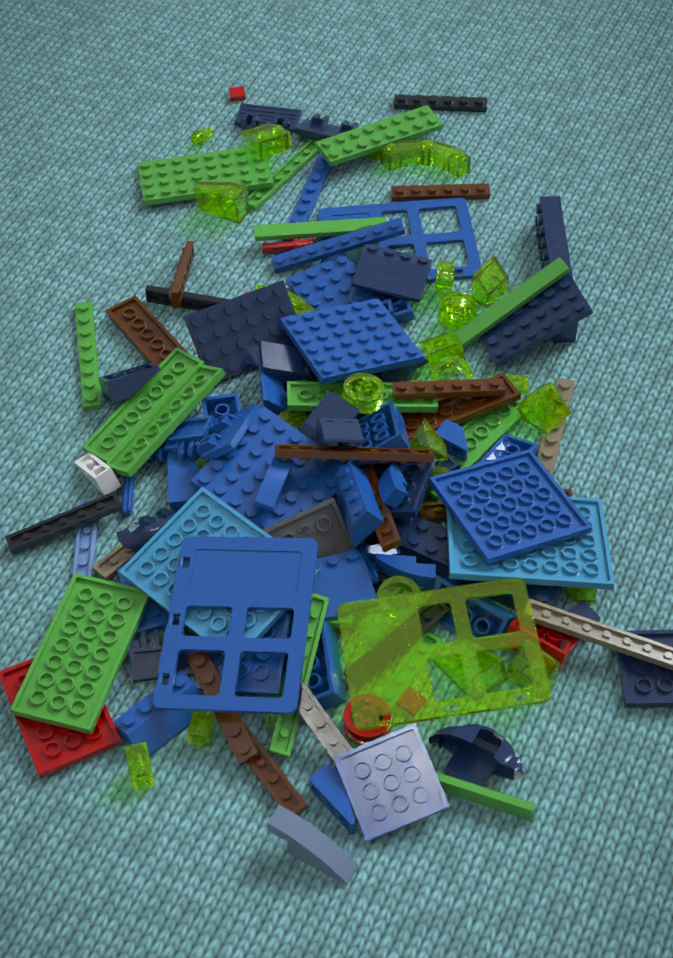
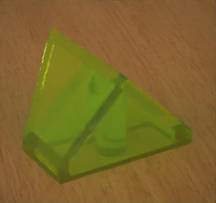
M424 418L410 441V447L432 449L436 461L447 460L446 443Z

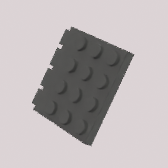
M334 498L325 500L262 529L273 538L315 539L318 543L317 559L355 550Z

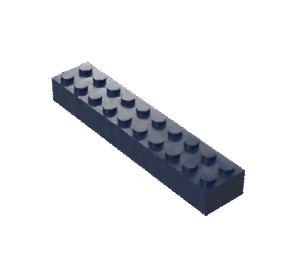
M541 196L539 203L536 204V214L538 215L534 218V225L538 227L536 228V238H539L538 249H541L539 260L543 262L541 263V270L560 257L570 268L569 274L573 278L560 196ZM578 322L554 335V343L575 342Z
M419 516L393 518L403 544L399 546L401 551L399 555L416 556L417 562L422 564H436V575L440 577L449 576L447 528ZM375 530L366 537L367 544H380ZM455 579L480 595L520 613L527 607L529 599L554 607L562 594L563 586Z

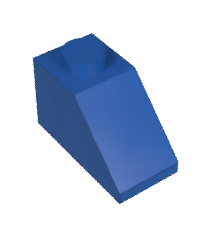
M446 419L435 431L434 440L447 453L466 462L468 446L463 428L457 423Z

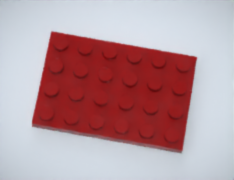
M34 658L0 671V681L10 706H12ZM104 705L92 734L15 715L40 779L122 744L106 705Z

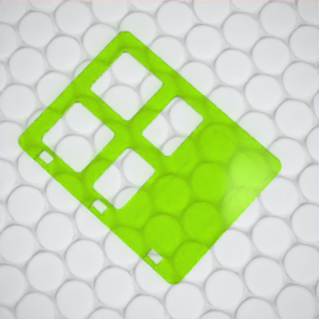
M516 577L343 603L338 607L353 720L358 730L363 731L383 726H397L443 719L456 715L463 716L510 709L523 705L547 703L551 698V690L525 582L521 578ZM511 594L520 630L518 632L479 638L473 637L465 602L471 599ZM444 603L450 604L457 640L432 645L424 644L418 608ZM523 647L533 685L527 688L485 693L477 654ZM460 657L468 696L440 701L435 700L428 662L431 660ZM524 694L526 696L525 700H513V696ZM458 705L459 710L446 711V706ZM392 715V720L379 721V716Z

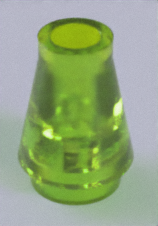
M211 127L195 130L191 134V141L194 145L201 146L214 136V131Z

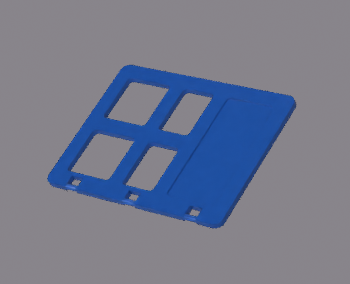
M462 197L322 208L318 211L319 221L382 217L381 215L406 213L411 235L394 237L374 243V245L385 249L413 247L415 256L428 258L427 245L463 243L468 266L431 268L428 282L462 278L473 279L482 276V266L467 201ZM456 210L461 231L433 234L423 233L420 211ZM337 236L321 237V241L331 239ZM364 247L345 252L356 267ZM338 255L325 258V259H324V262L327 261V260H329V259H332V258H334V257H336V256H338ZM462 272V274L453 275V273Z
M189 536L183 539L159 662L157 683L153 695V704L158 710L291 715L296 712L318 555V543L315 539ZM184 559H190L189 568H183ZM189 608L232 609L229 634L226 637L184 636L183 630L187 610ZM252 609L294 611L291 637L287 639L244 637L248 611ZM174 616H180L179 625H173ZM181 652L225 653L218 695L172 694L178 658ZM243 654L288 655L282 697L235 696L240 661ZM163 675H170L168 685H162Z

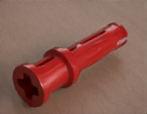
M310 237L304 240L295 238L294 241L262 243V253L288 252L313 244V238Z

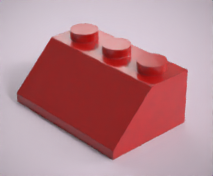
M524 609L509 625L503 644L558 674L567 664L580 639L522 619L525 612Z

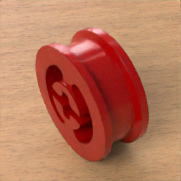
M360 695L350 700L343 713V728L346 736L355 744L363 745L389 734L391 711L387 703L374 695ZM357 714V724H354L352 719ZM377 716L380 717L382 720V723L378 727Z

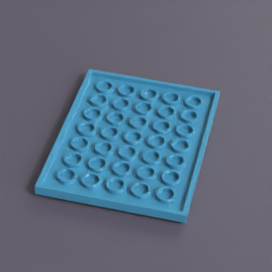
M201 487L119 570V573L169 613L175 575L179 563L180 548L184 538L189 536L273 537L204 487ZM184 559L183 568H189L190 559ZM317 569L315 570L314 581L320 575ZM189 608L184 625L198 636L226 637L229 634L232 609ZM249 610L244 637L261 638L287 610ZM174 616L177 620H180V616Z
M569 497L592 526L591 533L488 565L446 508L449 579L613 590L615 582L602 499Z

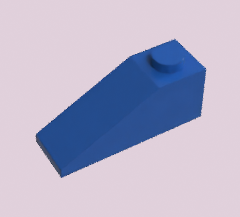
M328 763L308 778L309 789L348 832L353 835L355 833V820L347 791L338 769L333 768Z

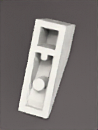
M87 453L74 462L103 495L114 492L121 486L112 469L94 454Z

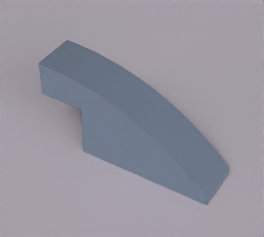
M278 805L268 820V831L287 841L288 853L348 885L358 868V864L334 841L281 805Z

